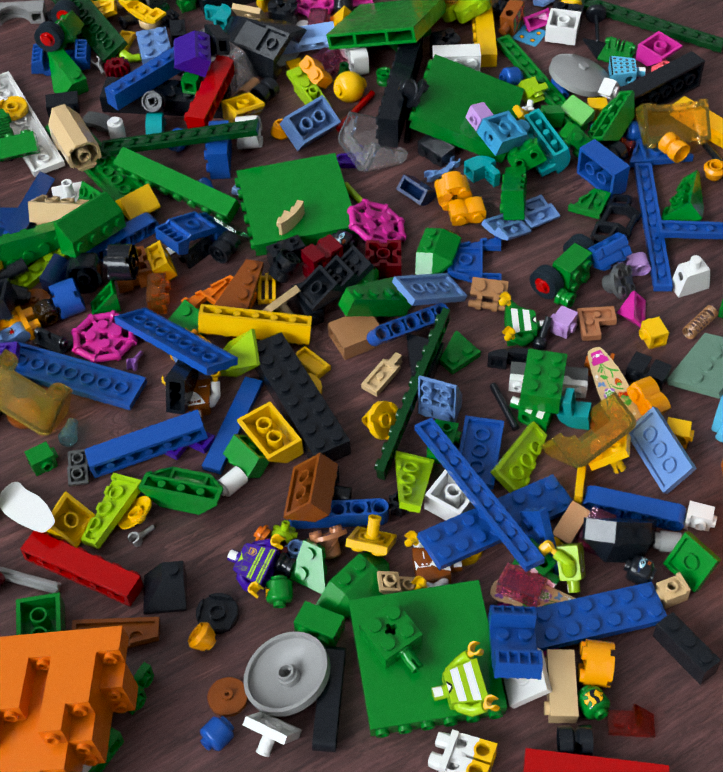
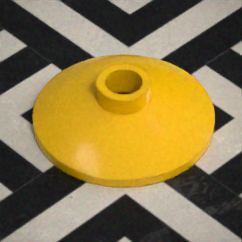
M147 496L136 498L118 522V526L121 529H129L144 522L152 506L151 499Z

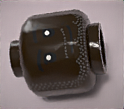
M42 299L33 307L35 318H38L40 324L44 326L55 324L60 317L59 308H56L50 299Z

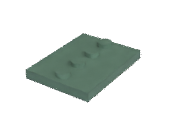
M704 333L667 378L668 385L720 399L723 395V337Z

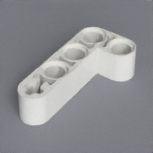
M366 47L339 49L345 62L349 63L350 71H354L360 76L369 74V56Z

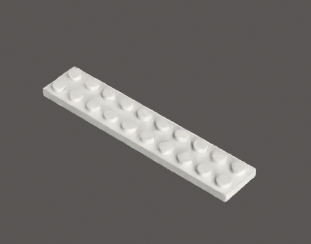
M7 71L0 74V101L2 99L5 101L10 96H19L26 100L10 72ZM28 103V113L23 118L12 121L9 124L14 135L21 134V131L28 129L36 133L41 153L24 156L23 159L33 176L37 177L40 171L47 173L64 167L65 162Z

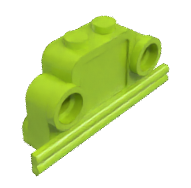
M445 0L446 12L441 18L444 22H452L457 19L459 23H466L491 8L490 0Z

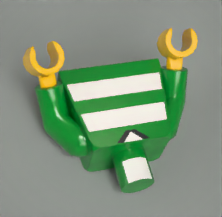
M504 291L499 296L501 298L499 305H506L504 313L505 329L502 331L505 334L504 339L507 346L519 345L524 347L532 343L537 337V331H541L544 320H536L534 310L517 305L511 300V295Z

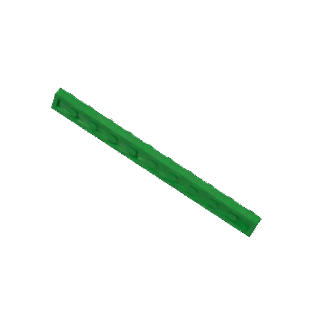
M509 34L496 38L498 48L515 67L522 71L525 79L535 76L538 84L546 82L548 89L544 92L543 96L545 98L544 101L548 105L562 106L565 103L566 99ZM566 114L564 115V124L567 122L578 125L582 131L587 130L588 124L581 126Z

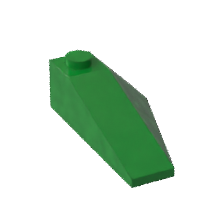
M62 47L56 51L48 52L54 93L77 91L78 95L89 91L86 77Z

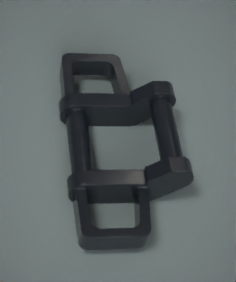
M613 194L605 206L601 219L594 226L590 235L591 240L592 236L598 234V232L609 233L608 236L619 232L624 234L627 240L630 239L636 222L642 216L638 210L631 206L632 196ZM616 201H622V202H626V204H623V203H615V202H616ZM611 214L626 215L630 218L626 228L619 223L607 222Z

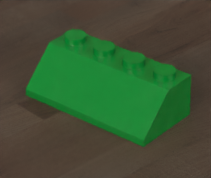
M106 191L53 222L61 254L73 258L89 251L126 227L122 209Z

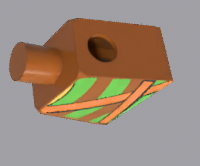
M509 0L500 15V29L498 30L502 36L507 34L514 36L525 23L523 20L525 17L524 1Z

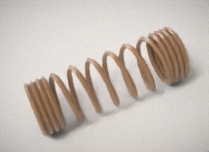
M711 305L705 307L682 329L684 336L688 339L695 338L701 330L718 316L717 309ZM707 310L713 312L714 316H711Z

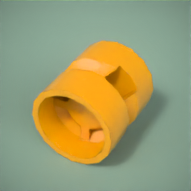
M673 132L666 133L658 143V149L667 154L675 163L683 161L690 152V146Z

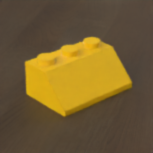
M271 402L237 419L238 424L268 461L288 463L304 454L302 439Z

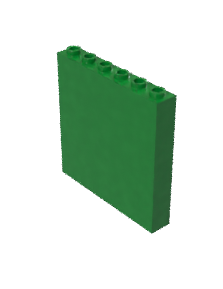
M399 0L360 4L326 34L329 50L416 43L446 12L445 0Z
M435 54L433 60L429 59L423 76L429 88L426 93H422L418 106L412 108L415 111H411L408 120L411 121L409 128L478 155L489 156L495 159L496 162L502 163L507 152L495 156L466 119V114L471 105L484 102L493 115L509 110L516 119L517 115L512 108L515 105L520 106L524 89Z
M335 153L236 171L237 178H234L235 186L240 188V190H237L238 198L243 201L240 202L241 210L246 213L243 215L245 225H249L247 227L248 237H252L250 245L251 250H255L256 257L267 255L266 246L299 235L305 247L311 244L317 245L319 239L329 234L332 235L340 229L353 233L358 238V234L351 231L348 227L350 222L347 209L352 205ZM297 200L304 201L305 214L292 230L284 235H279L277 227L278 217L282 216L284 210L290 212L291 207L295 205Z
M479 580L349 600V611L370 736L384 738L389 736V733L394 732L408 734L413 729L421 728V730L426 731L443 724L445 727H451L461 721L475 723L480 721V718L498 719L506 714L507 703L500 677L494 678L489 641V623ZM394 600L398 601L423 634L422 644L414 649L413 652L424 666L419 671L416 669L417 672L414 674L411 673L402 659L385 669L359 634L360 623ZM472 641L480 642L475 647V652L479 649L484 650L482 656L474 655L473 659L477 658L487 694L499 698L494 700L492 705L500 706L497 712L489 709L488 712L475 717L451 710L447 698L434 701L431 687L443 685L442 673L445 671V668L455 657L468 650V645Z

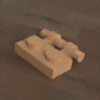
M473 277L470 296L477 297V299L469 300L468 307H474L475 310H481V308L490 309L491 312L505 311V306L499 305V300L501 299L499 296L504 291L508 292L509 281ZM483 298L493 299V302H484L482 300Z

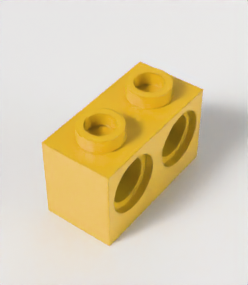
M160 240L145 248L152 272L162 284L178 276L170 253Z

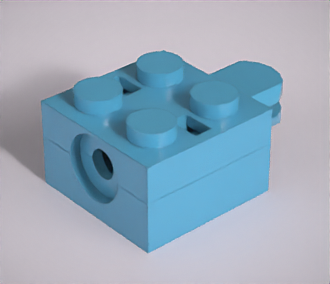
M508 110L483 118L477 134L492 153L497 156L509 152L514 147L521 146L528 135L527 132L530 125L523 119L517 121Z

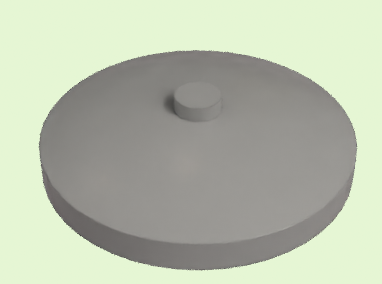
M559 54L552 59L549 65V73L557 84L581 96H601L598 94V90L603 79H610L608 73L600 65L580 55Z
M286 632L277 635L262 644L250 658L244 673L245 693L255 708L266 715L282 717L298 713L310 706L321 695L327 685L331 669L329 655L321 642L308 633Z

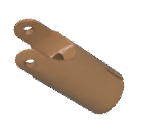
M252 77L235 91L231 97L235 94L241 95L250 92L259 79Z

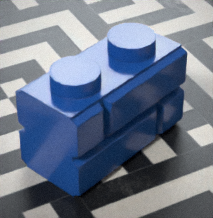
M617 232L587 249L592 252L591 261L594 268L602 271L608 270L612 267V264L623 262L627 259V256L632 254L627 237L624 234Z

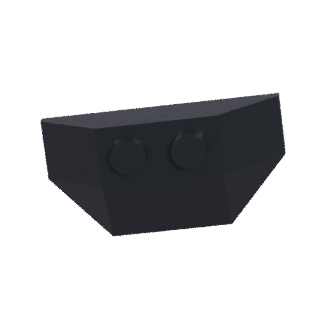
M584 517L582 539L603 562L626 563L628 558L632 560L635 555L643 557L647 555L655 542L657 520Z

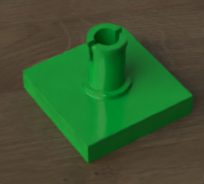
M687 531L678 541L663 565L674 575L680 572L690 589L695 593L701 589L721 559L690 531Z

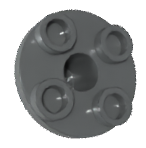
M624 263L615 264L609 275H605L602 278L603 289L609 294L614 293L620 300L627 299L630 293L636 290L632 278V267Z

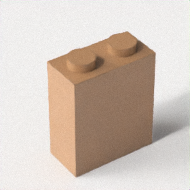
M344 316L328 323L329 337L344 360L379 347L372 346L367 341L368 332L379 326L376 316Z

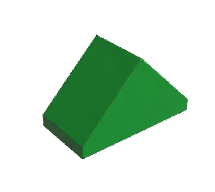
M110 281L90 303L92 314L106 313L112 310L121 312L114 281Z

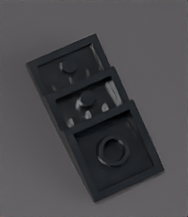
M352 245L341 258L336 255L325 267L319 265L298 287L300 292L297 294L312 311H316L343 295L346 287L356 285L375 266Z

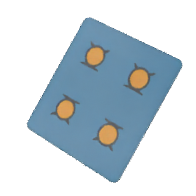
M524 24L513 36V39L536 47L545 36V30L538 28L528 32Z

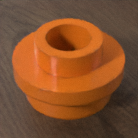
M268 525L258 527L254 533L255 541L270 537L272 530L269 529Z

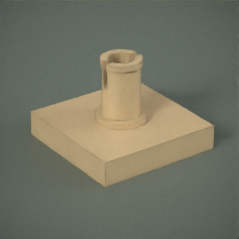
M236 3L232 4L231 9L237 16L269 19L261 8Z
M295 285L262 311H279V313L294 314L287 303L300 292L299 288Z

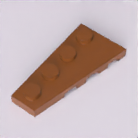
M246 259L215 305L250 309L264 263Z
M160 617L73 620L72 630L123 626L129 637L128 648L159 641L161 620Z

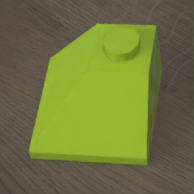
M251 329L234 338L223 348V350L238 357V365L232 366L227 370H221L220 376L238 377L260 365L255 329Z

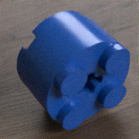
M73 277L48 286L52 296L55 295L52 300L55 307L60 308L59 314L62 320L87 310Z

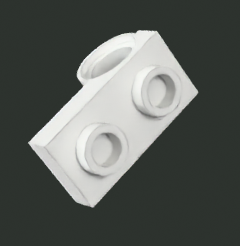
M604 78L598 94L607 97L610 102L617 97L621 87L617 81Z

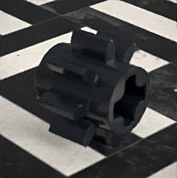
M499 0L498 3H494L492 8L496 18L500 19L507 1Z
M172 9L165 11L167 15L161 18L164 21L162 24L169 29V20H180L178 18L180 15Z
M398 491L393 495H389L388 505L392 516L395 515L402 518L406 513H410L399 508Z

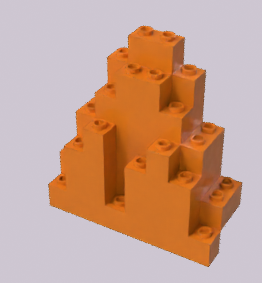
M123 626L0 637V772H82L83 765L95 766L100 763H106L113 712L125 713L127 711H134L138 694V684L126 664L129 637Z

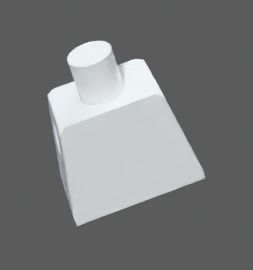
M694 255L690 261L677 266L672 278L673 291L678 298L709 289L710 269L700 256Z

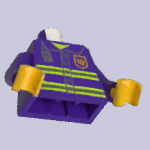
M274 534L269 539L254 541L252 544H244L241 552L231 549L227 560L235 563L233 571L237 574L236 580L243 591L250 593L255 598L259 597L257 595L259 590L265 592V584L274 575L275 563L280 556V552L275 548L283 549L280 543L282 540H286L285 537Z

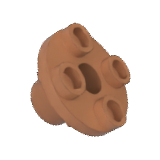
M341 524L329 527L328 532L322 533L321 530L311 532L307 539L325 547V559H334L341 555L339 537L348 532L346 528H342Z

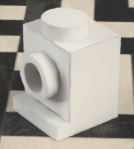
M690 501L683 529L687 530L688 527H692L696 530L709 532L710 527L715 528L717 516L714 515L715 507Z

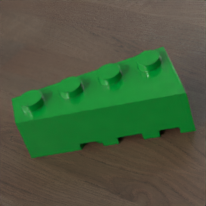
M55 221L40 224L31 229L25 228L13 234H3L0 237V261H2L3 268H6V265L19 260L21 257L25 264L28 265L60 248L53 223Z

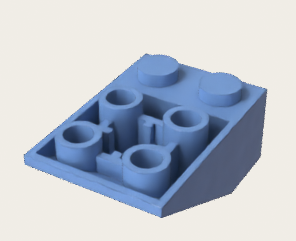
M419 375L418 414L455 423L462 407V393L459 387L451 383Z

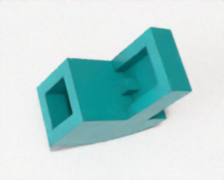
M223 3L220 7L206 4L204 7L206 20L213 21L214 25H220L224 30L232 17L231 8Z
M147 113L145 121L146 134L165 132L164 125H167V120L164 118V113Z
M475 156L464 161V174L471 182L475 183L485 178L493 187L500 185L501 174L495 168V159L489 156Z
M566 388L565 395L561 396L557 417L568 427L590 430V422L593 417L592 403L576 401L574 388Z

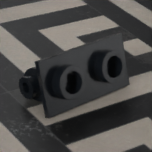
M207 236L201 239L188 250V254L180 255L179 260L182 263L185 262L188 268L191 269L210 254L208 250L212 244L210 237Z
M37 327L34 330L36 338L33 340V343L50 351L65 354L73 345V342L67 340L66 337L53 334L43 327Z

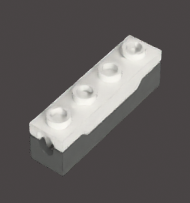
M511 361L508 391L521 393L526 363ZM566 366L561 396L565 395L566 388H574L576 398H586L588 368Z

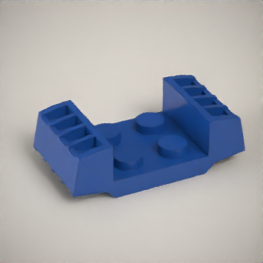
M75 39V50L68 49L65 51L81 70L90 69L91 48L86 39ZM37 43L33 44L32 74L51 76L48 52L41 49Z
M193 211L169 218L165 223L155 227L157 240H160L178 255L188 254L190 241L209 236L211 241L214 242L224 231H228L229 227L214 219L213 216L208 215L207 212L197 213Z
M490 605L488 613L489 641L494 678L541 680L543 657L542 650H537L535 635L537 614L535 606Z

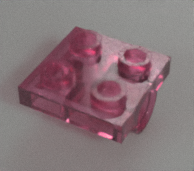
M324 47L311 56L320 61L324 66V70L329 72L331 76L339 71V64L341 62H348V59L341 56L339 49L329 50Z

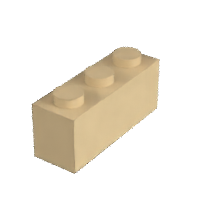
M547 649L544 659L552 692L547 694V701H544V715H548V723H576L579 711L574 650Z

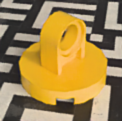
M377 401L362 417V422L369 428L374 438L388 440L390 437L388 436L391 425H395V416L398 408L392 402Z

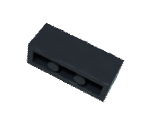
M674 612L656 624L653 637L700 685L717 672L721 659Z

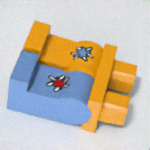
M17 306L12 317L0 320V343L12 342L13 340L25 343L29 339L30 341L35 339L34 330L37 327H41L38 318L34 319L32 307L22 310L20 306Z

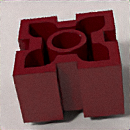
M331 234L319 239L317 245L311 244L301 250V257L304 262L302 265L303 275L306 278L319 265L325 267L336 255L340 258L343 256V246Z
M366 240L365 257L375 266L373 269L375 270L376 268L379 271L378 280L380 278L401 276V240H387V243H380V240Z

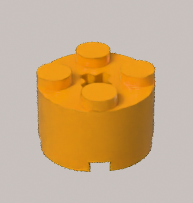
M451 171L441 175L442 178L439 181L437 179L434 183L438 203L444 211H448L449 201L455 199L465 200L472 197L468 178L465 174L461 175V172Z
M591 639L580 642L579 654L581 655L582 663H578L577 677H579V682H582V685L611 688L609 682L613 681L615 656H611V650H615L614 642Z

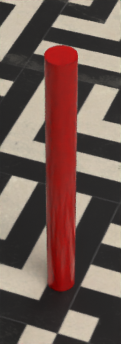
M373 90L348 113L336 127L337 131L340 132L374 97L375 92Z

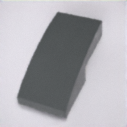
M88 111L83 117V121L87 127H94L97 132H109L107 121L111 116Z
M84 449L68 451V486L89 484V465Z

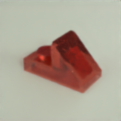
M633 704L631 711L608 710V735L655 738L653 713L637 704Z

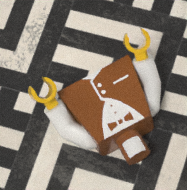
M218 371L216 375H210L212 381L210 378L197 380L186 413L198 409L202 421L204 420L203 416L211 414L212 407L216 405L221 396L220 381H218L221 371ZM162 376V384L166 386L164 378Z
M411 530L405 534V537L408 538L404 541L405 546L411 547L413 545L414 547L412 548V562L415 578L411 582V584L417 585L414 590L451 584V573L462 571L461 561L439 570L418 540L417 533Z

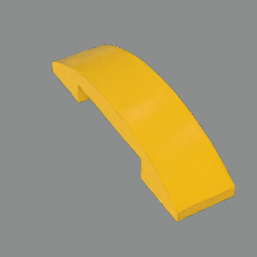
M118 0L129 13L149 24H154L167 15L163 10L157 7L152 9L139 0Z

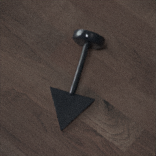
M599 4L591 5L585 13L586 19L589 22L595 23L596 40L582 39L596 59L606 45L599 38V22L606 18L607 10Z

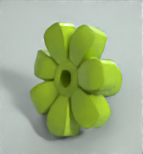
M283 520L281 526L274 525L271 532V537L274 534L285 537L286 543L296 539L298 536L296 529L290 527L288 520Z

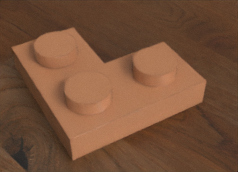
M614 306L577 308L582 341L601 340L600 326L616 325L617 323Z

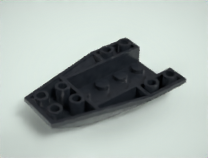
M232 16L223 31L229 37L230 54L252 74L262 78L271 77L276 81L282 71L281 67L277 64L278 60L290 41L299 43L307 30L284 20Z

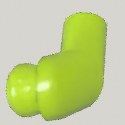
M127 50L119 52V57L128 59L129 63L141 61L140 53L132 55Z

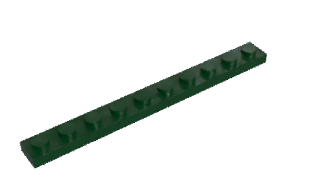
M582 0L585 11L591 5L599 4L606 8V17L655 33L660 31L670 38L707 48L714 52L721 53L723 50V38L602 0Z
M258 119L103 140L100 151L102 157L118 155L122 147L134 152H143L258 136L260 122Z
M443 307L441 313L437 314L435 318L436 326L430 330L428 336L429 343L424 345L422 350L423 357L416 364L415 371L417 372L415 376L410 378L409 391L403 395L402 408H398L396 412V422L389 429L388 436L390 437L388 442L385 441L382 446L381 453L383 454L381 459L378 458L376 460L374 470H376L377 478L386 479L395 456V451L399 447L418 400L419 375L428 376L450 322V309Z

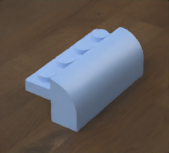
M334 21L300 26L307 30L299 43L290 41L282 55L328 48L326 34L334 28Z

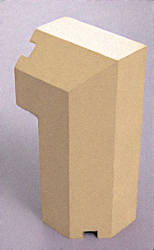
M65 104L52 108L48 126L52 141L57 150L62 152L69 166L73 169L75 167L79 171H85L95 167L97 164L96 160L102 157L100 147L79 113Z

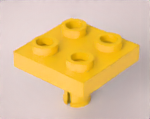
M628 431L616 432L609 438L604 440L598 439L591 444L588 465L592 471L611 464L615 474H619L618 469L620 472L626 469L622 459L630 457L631 436Z
M371 514L368 516L367 528L357 526L346 538L345 546L357 552L368 551L372 552L375 556H386L396 543L397 535L379 531L382 517Z

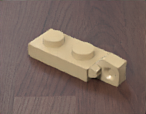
M395 352L389 360L382 359L362 382L361 388L377 397L401 369L402 355Z

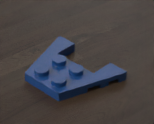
M495 236L493 239L488 240L487 238H481L479 242L471 243L467 241L460 243L454 262L447 270L449 276L471 283L473 277L502 280L501 273H483V251H501V238Z

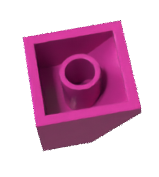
M658 31L638 44L636 60L648 67L662 62L680 50L683 45Z

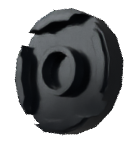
M213 593L208 595L209 597L206 599L203 598L196 608L198 624L208 622L215 634H223L230 631L239 619V608L233 598L224 593Z

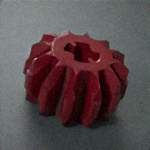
M111 57V60H106L104 64L107 77L122 78L131 72L128 59H124V57Z

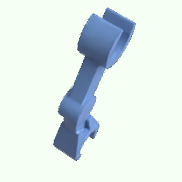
M451 156L450 163L446 167L438 171L427 170L424 172V178L427 177V182L435 181L444 173L459 167L460 158L458 161H455V156Z

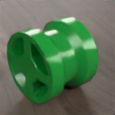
M380 67L377 69L376 83L379 86H387L390 68Z
M563 287L556 294L554 303L557 305L561 304L570 309L577 295L573 292H568Z

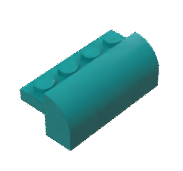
M538 108L524 115L525 121L530 125L524 142L537 137L546 152L547 160L535 166L541 177L553 171L559 174L570 162V151Z

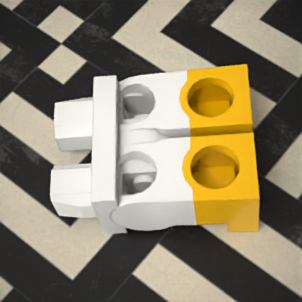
M453 729L451 734L438 732L435 746L445 749L443 755L432 751L428 759V766L439 772H491L497 756L498 743L459 733V731Z

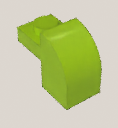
M535 76L522 80L517 85L524 89L522 100L526 104L527 100H533L534 103L545 100L543 95L548 86L546 82L538 84Z

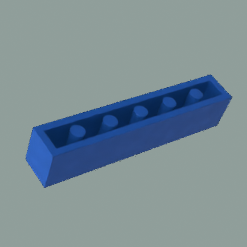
M174 46L105 87L108 104L116 110H120L143 96L146 92L151 91L182 72V70L174 68Z
M197 409L84 450L89 468L94 478L160 456L167 453V451H174L180 447L208 439Z

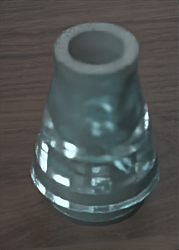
M69 418L58 434L61 445L71 447L77 442L78 421L76 419Z

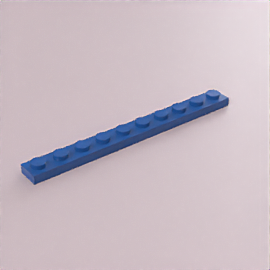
M634 163V174L646 248L651 266L653 291H672L673 284L665 238H659L656 229V222L661 220L652 164Z
M429 418L416 424V433L524 571L527 572L543 564L544 556L434 419Z

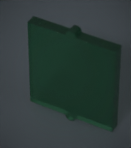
M214 217V221L234 234L249 238L247 232L227 220Z

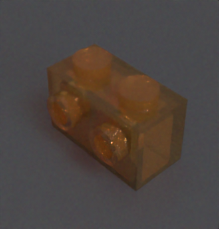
M166 272L147 274L146 302L148 309L157 314H168V304H170V293H168V290H171L170 279L167 280Z

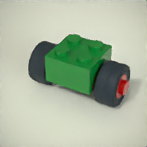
M70 0L58 1L51 11L53 22H43L36 29L34 38L41 49L49 52L56 51L60 47L64 49L67 43L72 44L77 39L76 36L82 32L81 29L84 23L80 20V10Z
M573 235L565 242L563 246L564 253L553 262L552 266L541 265L530 275L529 281L533 290L545 299L554 298L563 287L570 293H576L579 286L586 283L590 278L592 252L587 249L595 245L594 242L586 235Z

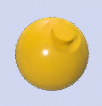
M344 71L334 81V93L342 102L353 103L363 96L367 82L365 78L354 71Z

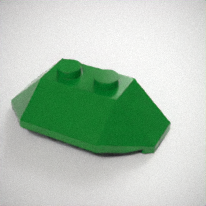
M620 91L617 97L612 99L602 109L588 131V136L591 140L619 141L635 117L634 91Z
M426 228L416 251L415 275L443 273L453 264L462 238L450 229Z
M177 467L146 472L139 485V490L160 507L197 515L217 506L223 493V487L211 474Z
M372 552L359 553L328 582L316 605L349 618V600L383 595L379 592L377 572L390 571L389 562L381 556L373 555Z

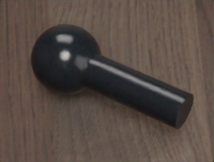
M545 316L540 334L533 340L534 349L545 350L547 348L546 336L553 318Z

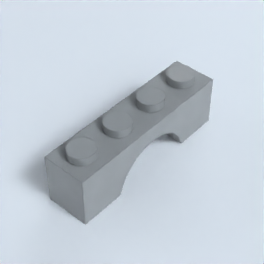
M44 0L1 2L0 26L12 18H25L31 24L46 22L45 13L47 9Z

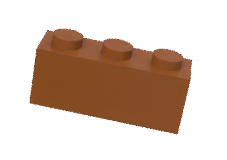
M318 453L293 467L283 518L287 520L317 522L329 516L338 464L322 453Z

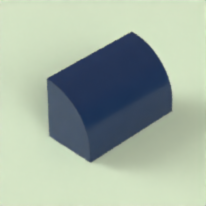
M403 174L396 190L421 206L429 204L437 196L433 188L416 177Z
M54 253L39 278L42 289L49 294L51 292L48 286L65 280L68 260L63 256Z

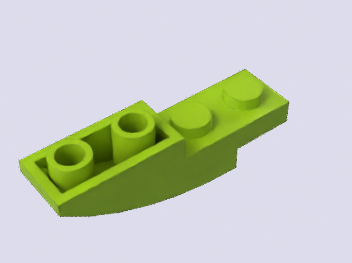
M300 66L286 71V76L294 86V92L305 105L321 95L324 96L317 84L313 85Z

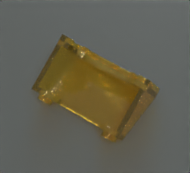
M699 99V102L688 101L686 103L664 105L644 103L635 108V116L643 146H647V149L657 148L660 139L668 132L675 133L686 143L695 142V145L706 144L705 141L711 139L708 99Z
M5 349L0 355V411L42 436L51 434L69 412L72 389L65 384L54 383L45 390L14 371L18 365V358L14 353Z
M614 392L591 409L590 417L596 424L579 438L575 435L565 437L560 432L541 445V447L549 457L573 468H582L635 428L636 419L617 393Z

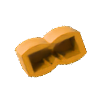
M306 55L299 63L301 70L308 74V78L313 84L326 89L333 82L332 76L324 70V66L320 61Z
M474 196L465 200L455 199L448 202V213L453 226L480 223L486 219V209L482 197Z
M651 376L635 381L627 388L630 399L637 405L642 416L652 407L658 408L662 415L671 409L669 400L660 392L657 382Z

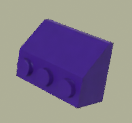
M194 30L174 39V68L205 77L211 63L210 35Z

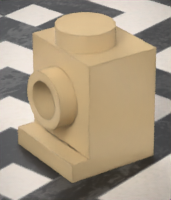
M680 572L671 578L657 582L655 585V591L664 609L687 601L691 591Z

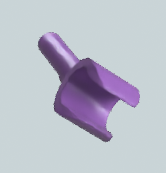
M139 351L134 358L126 360L127 370L133 368V371L138 370V360L143 355V351Z

